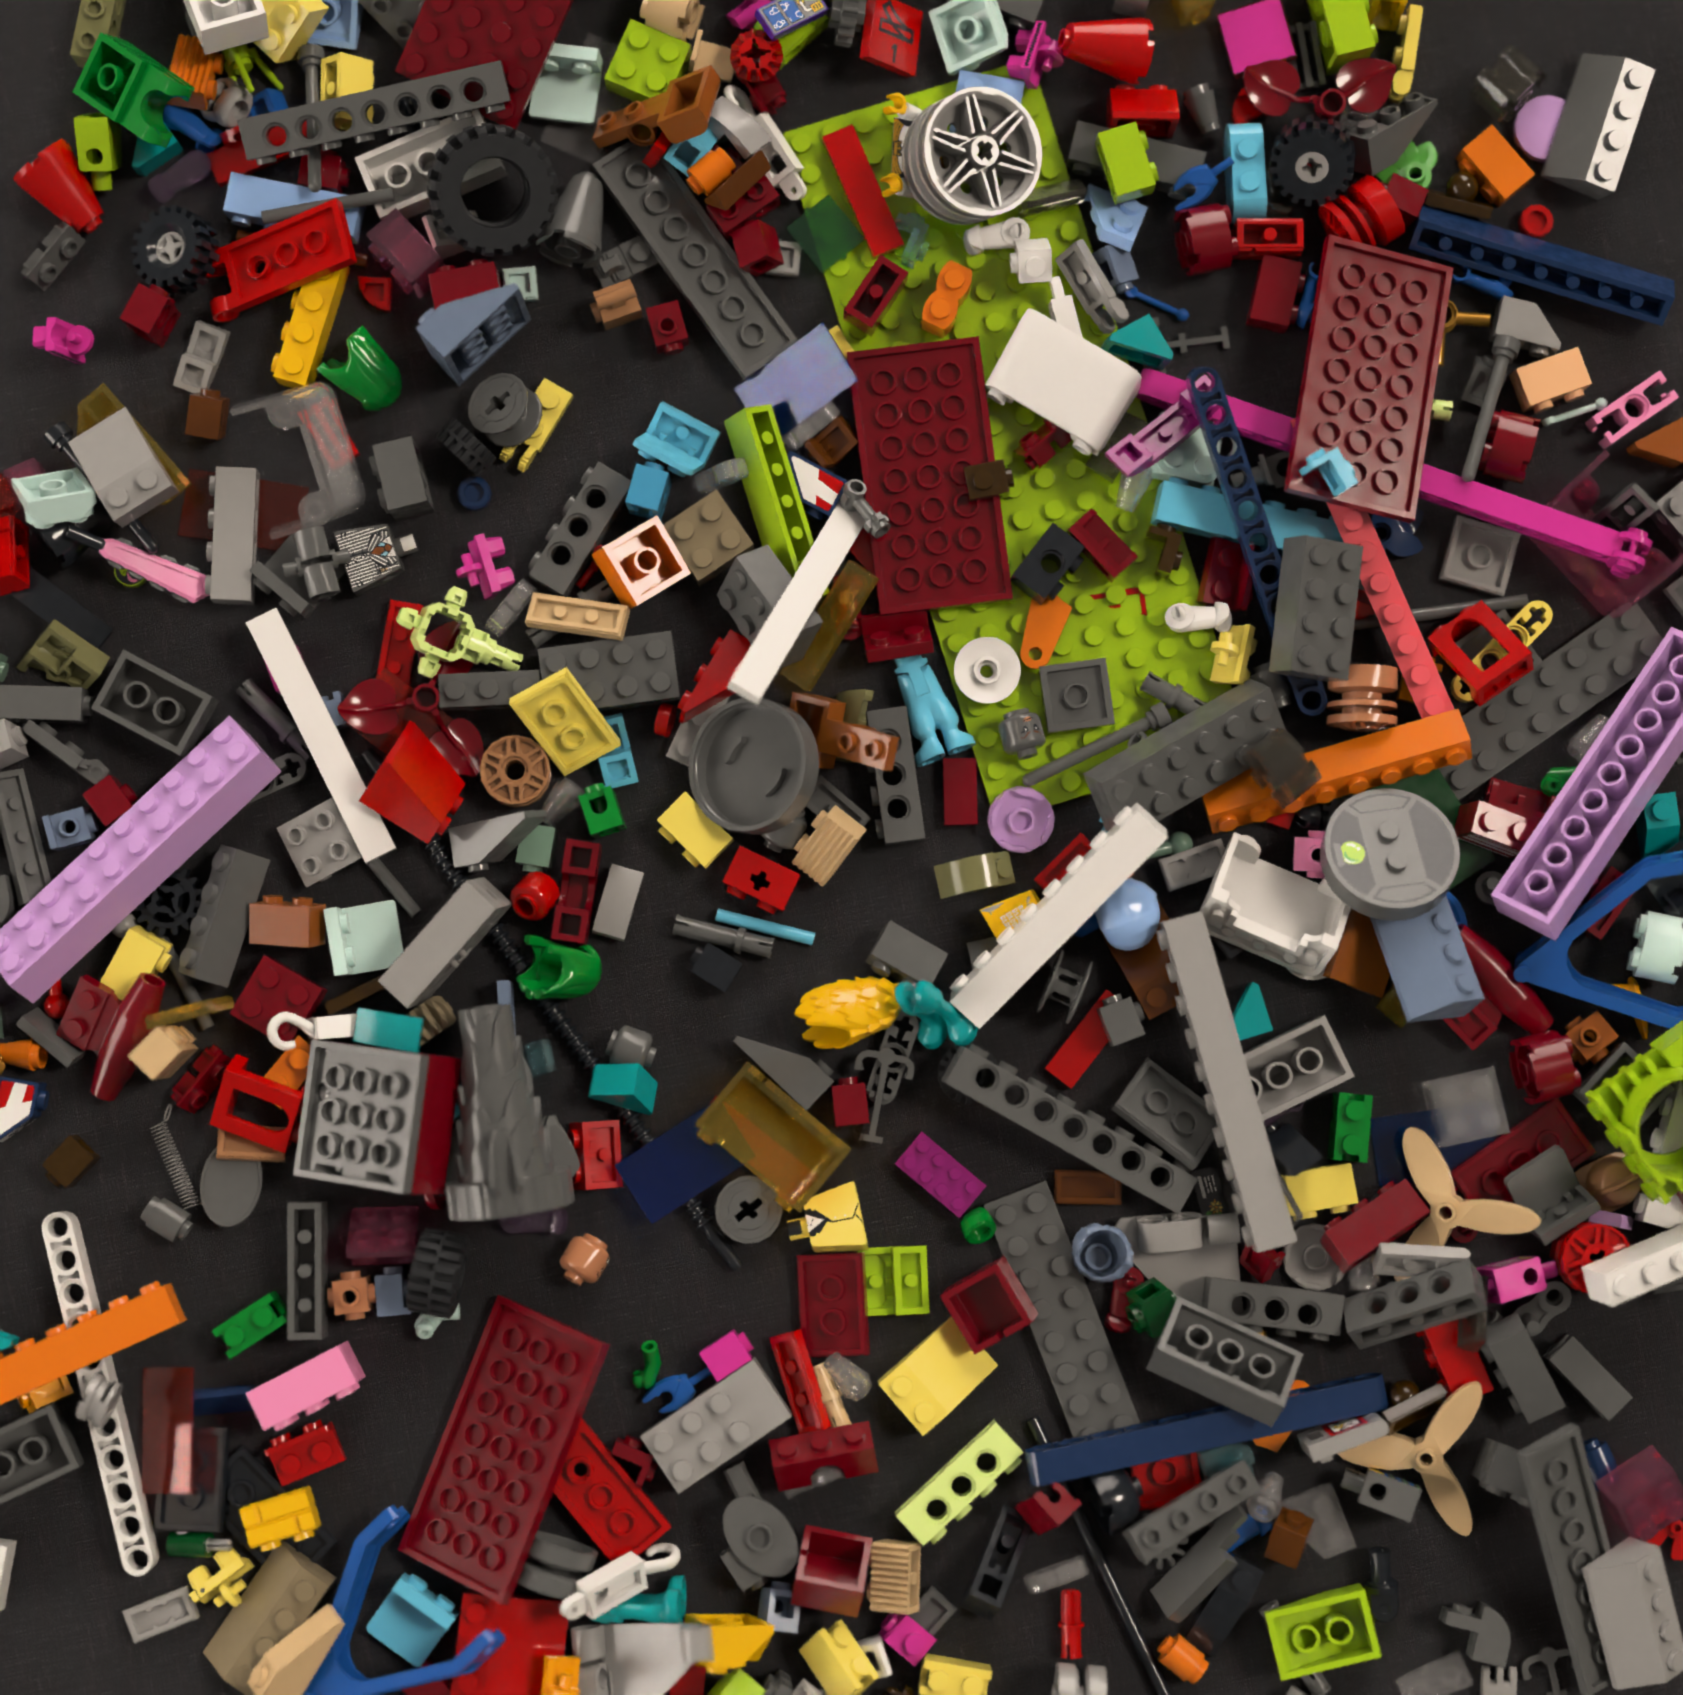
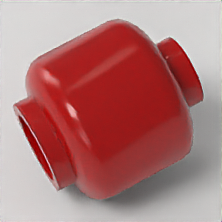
M540 871L527 873L514 886L510 894V900L515 912L520 917L532 921L543 919L555 907L560 897L559 887L555 880Z

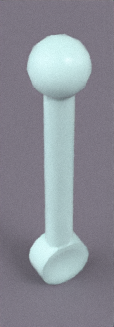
M1598 398L1593 404L1557 416H1551L1541 421L1543 427H1547L1556 422L1595 409L1601 411L1607 407L1608 402L1604 398Z

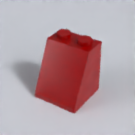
M410 720L359 799V802L429 844L435 833L442 836L452 819L447 814L450 813L454 816L464 798L459 796L466 783L417 724Z

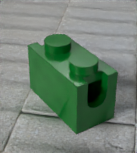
M598 783L584 788L585 794L578 797L590 834L594 839L627 829L615 791L611 786L605 787L603 783Z
M1333 1092L1327 1159L1367 1163L1373 1095Z
M275 1290L213 1329L212 1332L216 1338L221 1337L228 1348V1351L225 1353L229 1359H232L287 1324V1307ZM269 1303H272L274 1305L280 1317H277L276 1313L274 1312Z

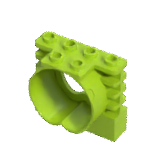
M1680 1021L1651 1042L1649 1045L1652 1049L1644 1055L1638 1054L1634 1057L1635 1061L1629 1066L1623 1065L1618 1069L1619 1073L1611 1079L1605 1078L1601 1081L1603 1085L1594 1091L1590 1089L1585 1093L1590 1102L1586 1105L1587 1109L1598 1122L1603 1121L1607 1127L1604 1133L1615 1148L1620 1147L1626 1155L1622 1158L1624 1164L1632 1174L1636 1175L1638 1173L1644 1182L1640 1185L1642 1191L1652 1202L1658 1200L1664 1205L1671 1202L1670 1197L1678 1191L1683 1193V1146L1669 1153L1659 1154L1645 1151L1640 1145L1639 1125L1644 1108L1657 1091L1679 1079L1683 1084V1021Z

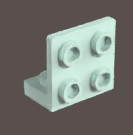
M555 43L531 96L530 117L593 125L604 66L599 49Z
M394 900L342 909L338 907L323 909L334 976L344 977L389 969L404 952L397 907Z

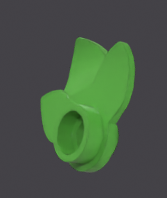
M1411 141L1396 163L1375 176L1380 181L1386 182L1394 172L1427 189L1432 181L1431 170L1437 164V151L1431 142H1425L1416 147L1413 141ZM1419 174L1421 175V177L1418 179H1413L1410 177V175Z

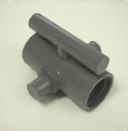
M323 526L310 527L293 533L298 557L294 558V562L282 564L285 577L297 574L299 577H304L310 600H318V602L330 600L331 596L341 592L335 569H338L340 564L351 562L349 550L337 552L334 549L330 550Z

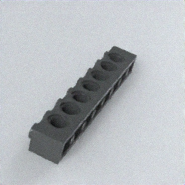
M499 60L239 119L237 122L246 158L249 161L256 160L257 166L277 162L276 155L289 152L290 158L310 154L309 147L322 145L323 151L342 147L341 140L354 137L355 143L374 140L375 132L387 130L388 136L408 132L406 125L420 123L421 129L440 125L439 118L452 115L453 121L473 117L472 110L485 108L486 114L506 109L504 103L511 102L503 64ZM471 82H478L483 87V96L476 102L469 101L465 96V88ZM440 89L446 90L451 98L450 104L444 109H437L432 102L433 94ZM406 97H413L418 104L417 112L410 117L404 116L400 111V102ZM374 104L381 105L385 111V117L379 124L371 123L367 117L369 107ZM340 112H347L352 118V125L347 131H339L335 126V117ZM308 119L315 120L319 125V133L313 139L306 138L302 133V125ZM277 126L283 128L286 132V141L281 146L273 145L269 139L270 131Z
M971 1044L969 1049L959 1046L940 1081L1172 1212L1180 1213L1198 1178L1189 1174L1191 1172L1189 1168L1175 1158L1172 1164L1162 1159L1163 1151L1145 1142L1143 1147L1132 1142L1135 1135L1119 1126H1116L1114 1131L1103 1125L1106 1119L1090 1110H1087L1085 1115L1074 1109L1076 1102L1059 1093L1054 1098L1045 1093L1048 1086L1038 1080L1029 1077L1026 1082L1015 1076L1018 1069L1002 1060L998 1065L987 1060L989 1053L976 1045ZM987 1068L991 1073V1081L988 1085L979 1087L976 1083V1074L979 1070ZM1011 1085H1017L1020 1089V1097L1014 1103H1008L1005 1098V1092ZM1046 1101L1049 1105V1114L1044 1119L1038 1120L1034 1114L1035 1106L1039 1102ZM1070 1118H1075L1078 1122V1130L1075 1134L1067 1136L1063 1130L1064 1123ZM1104 1134L1107 1138V1146L1103 1151L1095 1152L1092 1145L1093 1140L1096 1136ZM1127 1151H1133L1136 1155L1135 1164L1130 1168H1124L1122 1165V1156ZM1162 1167L1165 1173L1164 1179L1161 1183L1154 1185L1151 1181V1173L1155 1168Z

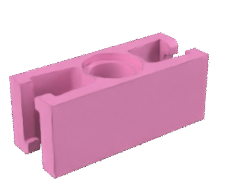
M1660 370L1585 422L1591 433L1595 432L1598 429L1596 426L1609 415H1612L1615 422L1620 426V430L1614 435L1610 431L1603 434L1604 438L1598 442L1603 450L1679 398L1677 393L1672 390L1667 395L1663 393L1659 396L1661 402L1651 405L1649 399L1643 394V391L1649 386L1653 388L1658 383L1662 385L1667 381ZM1626 403L1636 406L1638 417H1631L1626 413Z

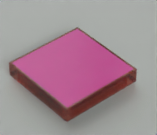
M1260 0L1216 15L1234 79L1243 77L1244 69L1250 65L1268 60L1290 62L1298 59L1282 0Z

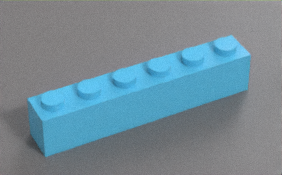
M1170 477L1169 481L1164 480L1158 485L1150 524L1157 525V523H1162L1176 528L1177 531L1207 538L1219 537L1239 544L1224 496L1220 493L1221 489L1209 485H1201V489L1188 486L1189 482L1187 480ZM1267 500L1263 504L1279 555H1282L1284 538L1308 535L1343 542L1332 516H1329V519L1317 517L1316 511L1305 508H1298L1297 512L1284 509L1285 504L1277 501ZM1251 501L1241 503L1238 509L1240 518L1248 519L1254 512V505ZM1255 533L1249 540V545L1260 546V549L1265 543L1262 533Z

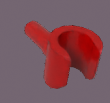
M603 545L595 547L593 553L602 548ZM593 557L588 569L576 583L581 589L599 569Z

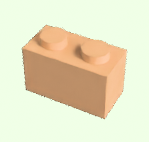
M1578 347L1517 368L1509 375L1522 411L1526 412L1533 409L1535 414L1554 407L1552 402L1564 398L1567 403L1585 395L1583 391L1592 384Z

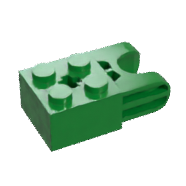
M100 32L73 93L144 141L167 148L173 134L164 125V107L170 99L180 97L188 102L195 88L130 42Z

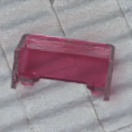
M1604 450L1544 506L1593 522L1592 519L1596 514L1590 507L1598 501L1600 488L1590 474L1610 454ZM1530 537L1602 615L1607 616L1609 614L1612 618H1617L1624 614L1683 564V551L1670 561L1663 552L1656 548H1651L1647 556L1642 557L1646 560V563L1641 572L1637 575H1630L1629 579H1624L1610 573L1611 568L1604 562Z

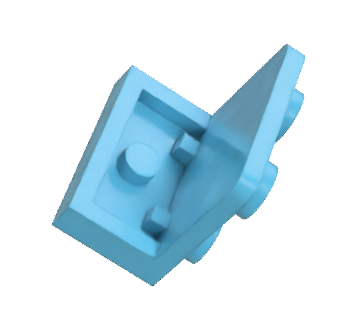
M661 402L646 433L635 438L633 446L639 449L638 454L651 461L659 459L668 464L667 469L678 476L686 477V474L692 476L705 467L721 432L677 408Z
M404 1573L367 1624V1631L413 1666L419 1667L451 1626L459 1611L455 1609L456 1606L450 1599L441 1594L437 1596L427 1589V1583L414 1574L409 1576L407 1573Z

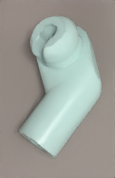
M458 1303L456 1311L450 1319L421 1313L414 1325L416 1335L421 1339H429L433 1336L434 1331L442 1320H460V1304Z

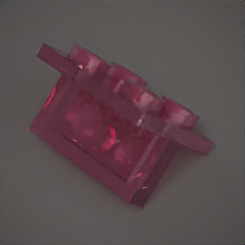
M419 1207L353 1208L346 1245V1257L351 1258L352 1265L412 1264L419 1241Z

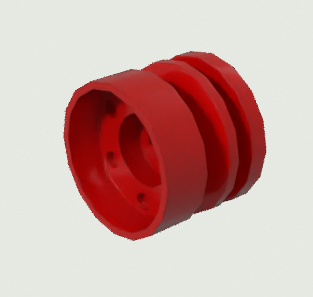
M1370 175L1364 176L1349 186L1347 197L1339 194L1337 199L1332 202L1327 201L1326 204L1320 205L1318 209L1320 221L1327 235L1330 234L1376 247V242L1379 245L1386 246L1405 232V223L1394 199L1387 189Z
M1583 1221L1558 1239L1552 1241L1549 1256L1556 1263L1558 1270L1557 1278L1564 1282L1570 1289L1588 1293L1581 1267L1593 1262L1589 1259L1592 1253L1597 1254L1602 1259L1631 1245L1626 1237L1614 1227Z

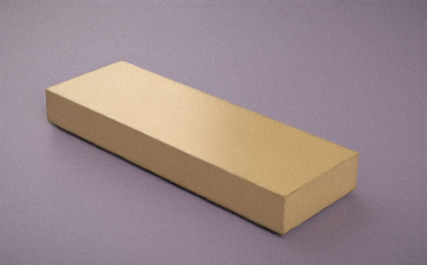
M533 592L525 624L530 628L623 641L630 609L627 605Z

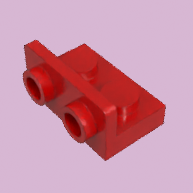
M619 1120L570 1122L567 1135L574 1146L580 1163L579 1169L572 1177L573 1189L594 1190L623 1187Z
M321 1419L302 1426L304 1432L291 1438L288 1432L270 1440L272 1446L265 1449L264 1452L266 1457L270 1456L281 1486H285L347 1459L332 1421L323 1425Z

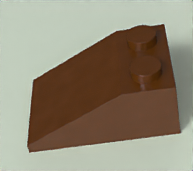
M1158 901L1160 908L1159 923L1170 920ZM1099 931L1135 1002L1138 1001L1140 1003L1145 1021L1177 1006L1175 996L1180 995L1177 983H1171L1166 970V964L1170 963L1167 949L1161 950L1156 932L1150 942L1142 948L1124 951L1111 946L1102 931Z

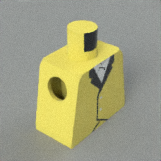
M854 1181L805 1199L803 1206L806 1217L787 1221L790 1240L810 1237L814 1252L869 1250Z

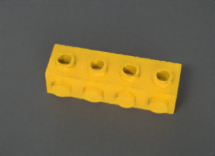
M349 266L302 285L300 290H295L291 301V309L294 311L290 322H285L281 333V340L284 343L281 352H276L271 365V372H274L273 377L280 385L312 393L318 374L316 369L320 366L349 275Z

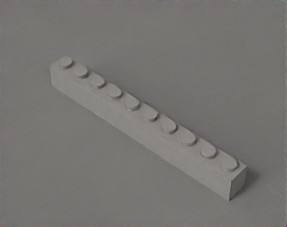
M1200 911L1159 923L1161 930L1156 931L1157 939L1161 950L1167 949L1170 963L1166 964L1167 974L1171 983H1177L1180 995L1175 996L1176 1005L1180 1016L1186 1015L1189 1028L1184 1030L1189 1048H1195L1199 1061L1194 1062V1067L1199 1082L1205 1081L1208 1094L1203 1095L1204 1103L1208 1114H1214L1218 1127L1213 1128V1134L1218 1148L1224 1147L1227 1160L1222 1161L1226 1178L1228 1181L1233 1180L1237 1193L1232 1194V1200L1237 1214L1243 1213L1246 1226L1241 1227L1244 1242L1247 1247L1252 1246L1253 1251L1257 1253L1297 1242L1203 912Z

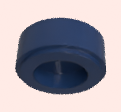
M472 476L460 483L457 495L460 503L466 509L480 511L490 503L492 492L484 479Z

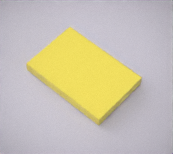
M567 667L509 698V705L564 777L621 746L620 738Z

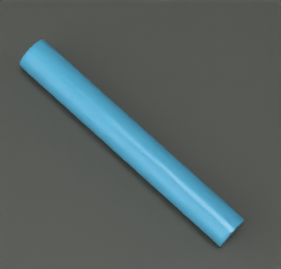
M719 908L715 918L716 922L746 928L811 946L815 937L814 932Z

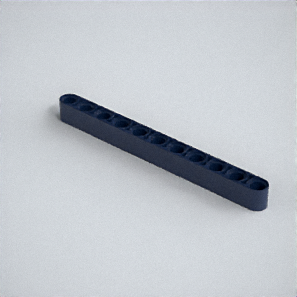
M1195 367L1187 375L1186 386L1271 639L1273 640L1275 613H1272L1270 605L1272 600L1278 596L1281 558L1220 376L1213 368ZM1206 372L1211 377V386L1206 391L1200 392L1195 386V379L1200 373ZM1217 404L1222 410V417L1217 423L1211 424L1206 419V411L1210 406ZM1229 437L1232 440L1233 448L1229 454L1221 456L1217 451V443L1221 438ZM1234 469H1240L1244 477L1243 482L1237 487H1231L1227 479L1228 474ZM1245 501H1251L1254 505V512L1248 519L1240 518L1238 513L1239 506ZM1255 533H1262L1265 538L1263 547L1256 551L1251 550L1249 546L1251 536ZM1266 565H1273L1275 568L1274 578L1269 582H1262L1260 579L1261 569ZM1285 675L1295 707L1310 716L1323 712L1327 705V695L1322 681ZM1308 691H1316L1317 701L1311 707H1304L1302 704L1304 694Z
M1373 1372L1290 1390L1285 1407L1272 1427L1225 1405L1034 1446L1025 1450L1031 1485L1044 1486L1054 1482L1059 1483L1375 1413L1389 1408L1383 1374Z

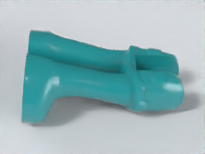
M921 980L916 984V988L910 982H902L897 985L895 997L902 1011L910 1016H917L921 1019L917 1037L927 1049L938 1048L944 1043L947 1033L957 1046L969 1045L974 1040L978 1027L950 1002L944 1000L942 992L935 988L932 983Z
M673 1576L668 1583L667 1590L663 1593H638L592 1621L620 1624L625 1619H636L652 1623H683L687 1602L685 1576Z

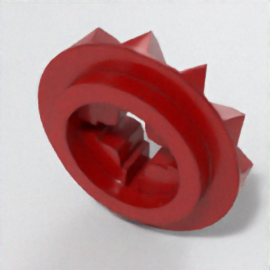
M752 28L750 31L740 33L735 42L731 44L730 61L734 71L742 79L756 83L764 82L772 78L779 71L783 61V50L778 39L772 42L765 30ZM753 43H756L761 52H766L765 55L760 57L759 68L756 67V63H754L752 58H747V54L752 53Z

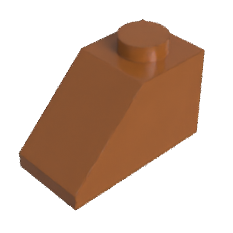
M1683 417L1631 444L1626 448L1629 455L1671 468L1683 464Z

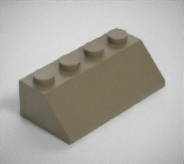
M280 1540L282 1544L280 1547L273 1549L242 1594V1603L237 1607H233L203 1651L222 1679L244 1695H255L247 1682L250 1679L252 1670L259 1664L263 1655L309 1619L337 1578L317 1563L315 1564L310 1561V1558L300 1551L297 1552L294 1547L284 1540Z

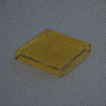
M230 995L148 1015L144 1019L147 1030L157 1026L173 1025L232 1009L234 1001Z

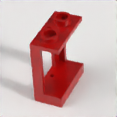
M1482 600L1473 606L1464 608L1455 619L1446 625L1438 626L1428 637L1431 655L1435 657L1439 654L1470 687L1471 698L1479 707L1534 669L1532 652ZM1480 625L1508 653L1483 672L1455 643Z
M236 1054L224 1071L209 1125L286 1153L292 1142L298 1143L305 1085L301 1091L246 1071L249 1058ZM239 1092H245L283 1108L289 1118L288 1126L283 1130L275 1131L233 1116Z

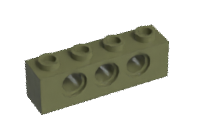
M81 0L70 56L79 67L84 68L100 32L119 37L126 0Z

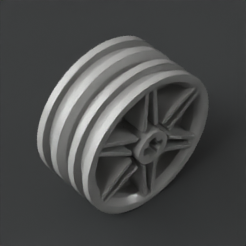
M989 87L962 89L925 108L911 123L902 148L904 177L916 201L932 216L956 225L980 223L1020 205L1034 189L1042 166L1041 139L1030 114L1016 99L1007 93ZM982 118L986 120V128ZM949 124L955 127L956 134L947 131ZM1002 143H1005L1008 152L1004 150L999 151L998 146ZM940 157H942L943 159V165L945 169H943L939 164ZM997 177H999L1001 181L1000 186H998ZM961 184H968L970 186L969 194L961 190Z

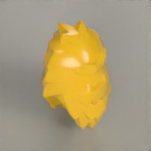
M868 976L867 978L855 977V980L839 979L837 982L824 984L812 989L802 996L801 1004L794 1013L797 1017L806 1019V1024L812 1026L802 1034V1038L806 1041L814 1042L813 1044L816 1048L842 1049L874 1033L888 1029L897 1019L901 1010L895 997V989L900 983L893 984L884 977L879 979Z

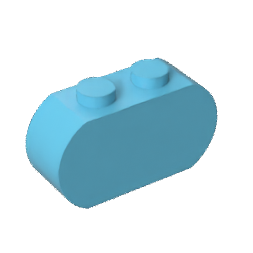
M1261 123L1226 124L1223 144L1224 160L1230 156L1234 161V164L1225 169L1226 202L1231 211V224H1234L1237 218H1266L1267 187Z

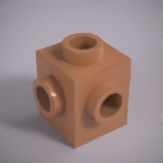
M360 1270L341 1272L340 1279L331 1281L332 1288L327 1289L329 1308H334L335 1316L344 1315L345 1321L365 1318V1312L375 1309V1282L372 1283L371 1275L361 1276ZM347 1290H352L356 1294V1300L353 1303H349L346 1300Z

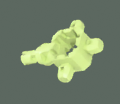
M456 586L448 590L444 598L446 604L441 602L429 604L422 607L419 615L417 610L408 607L401 608L396 618L399 625L409 630L414 628L410 637L415 650L425 654V657L420 658L418 673L428 678H433L437 674L441 666L439 660L453 662L460 658L476 665L479 662L485 665L491 663L508 671H518L520 665L512 661L522 663L523 654L497 645V641L490 638V634L474 628L475 625L471 615L460 611V607L463 608L465 606L467 591ZM435 613L442 614L460 623V632L453 649H450L449 652L429 645V643L424 641L426 637L424 634L432 615H435Z

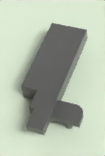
M1236 1505L1227 1513L1225 1512L1207 1523L1210 1530L1150 1590L1167 1619L1180 1624L1238 1565L1227 1550L1241 1537L1237 1529L1249 1518L1241 1505Z

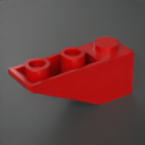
M731 629L724 639L718 637L710 651V654L714 657L708 666L704 663L701 665L693 680L697 682L696 687L692 693L686 690L677 708L681 709L678 722L683 724L735 694L734 691L727 687L752 646L747 638Z

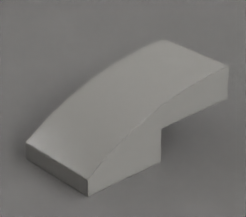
M723 96L715 101L708 127L718 140L726 135L745 160L772 141L767 132L741 107Z
M201 320L196 321L187 352L181 356L173 385L192 393H200L201 388H210L230 332Z
M615 864L611 865L592 933L622 942L625 941L643 881V872Z

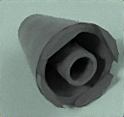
M581 172L580 174L573 175L560 196L558 204L554 206L553 213L555 215L552 222H548L543 228L545 233L540 239L536 238L535 241L536 246H541L539 252L549 260L571 268L573 262L583 263L582 269L595 267L599 263L602 247L604 185L598 176L591 172Z

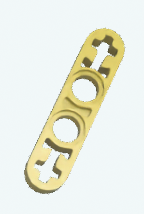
M1532 601L1524 606L1506 626L1511 631L1519 633L1522 643L1528 647L1551 623L1553 617L1552 609L1544 601ZM1530 609L1532 611L1540 609L1543 613L1540 616L1543 623L1537 621L1527 630L1521 626L1531 618ZM1492 638L1471 661L1483 672L1481 659L1484 655H1494L1499 661L1508 653ZM1457 674L1451 682V694L1459 702L1467 703L1473 701L1470 692L1465 694L1460 692L1462 684L1459 681L1462 679Z

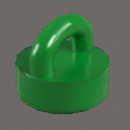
M983 1207L969 1211L961 1221V1231L967 1242L971 1244L986 1242L994 1235L997 1227L989 1212Z

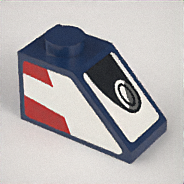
M790 450L787 457L806 516L818 522H821L822 519L828 520L841 499L844 484L849 481Z
M0 1076V1144L39 1118L41 1111L46 1110L49 1102V1091H45L47 1083Z

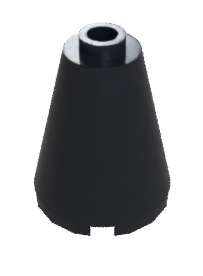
M96 492L94 513L86 521L80 523H71L69 521L55 523L53 527L47 529L32 528L50 558L54 560L59 557L63 564L58 566L62 571L69 568L89 548L65 536L70 524L100 537L114 523Z

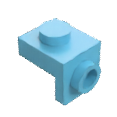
M1338 447L1328 453L1323 448L1305 458L1308 464L1299 470L1303 477L1318 468L1334 497L1358 483L1352 465L1343 458Z

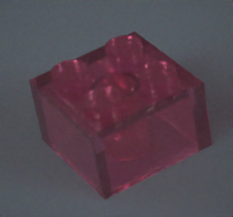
M397 208L366 234L371 243L368 249L373 254L374 260L383 270L392 269L390 273L395 278L394 281L407 295L413 292L420 299L431 289L428 274L435 273L436 268L445 266L441 256Z
M1652 1444L1595 1482L1613 1520L1627 1537L1630 1536L1642 1541L1649 1540L1657 1532L1683 1517V1488L1675 1470Z

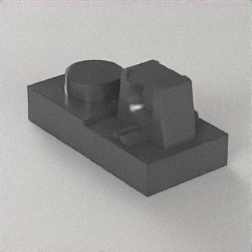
M637 236L601 254L599 263L592 268L602 288H606L631 279L660 263L642 238Z

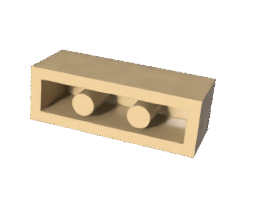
M157 1026L128 1057L152 1080L170 1078L199 1048L193 1043L196 1040L194 1035L184 1026Z

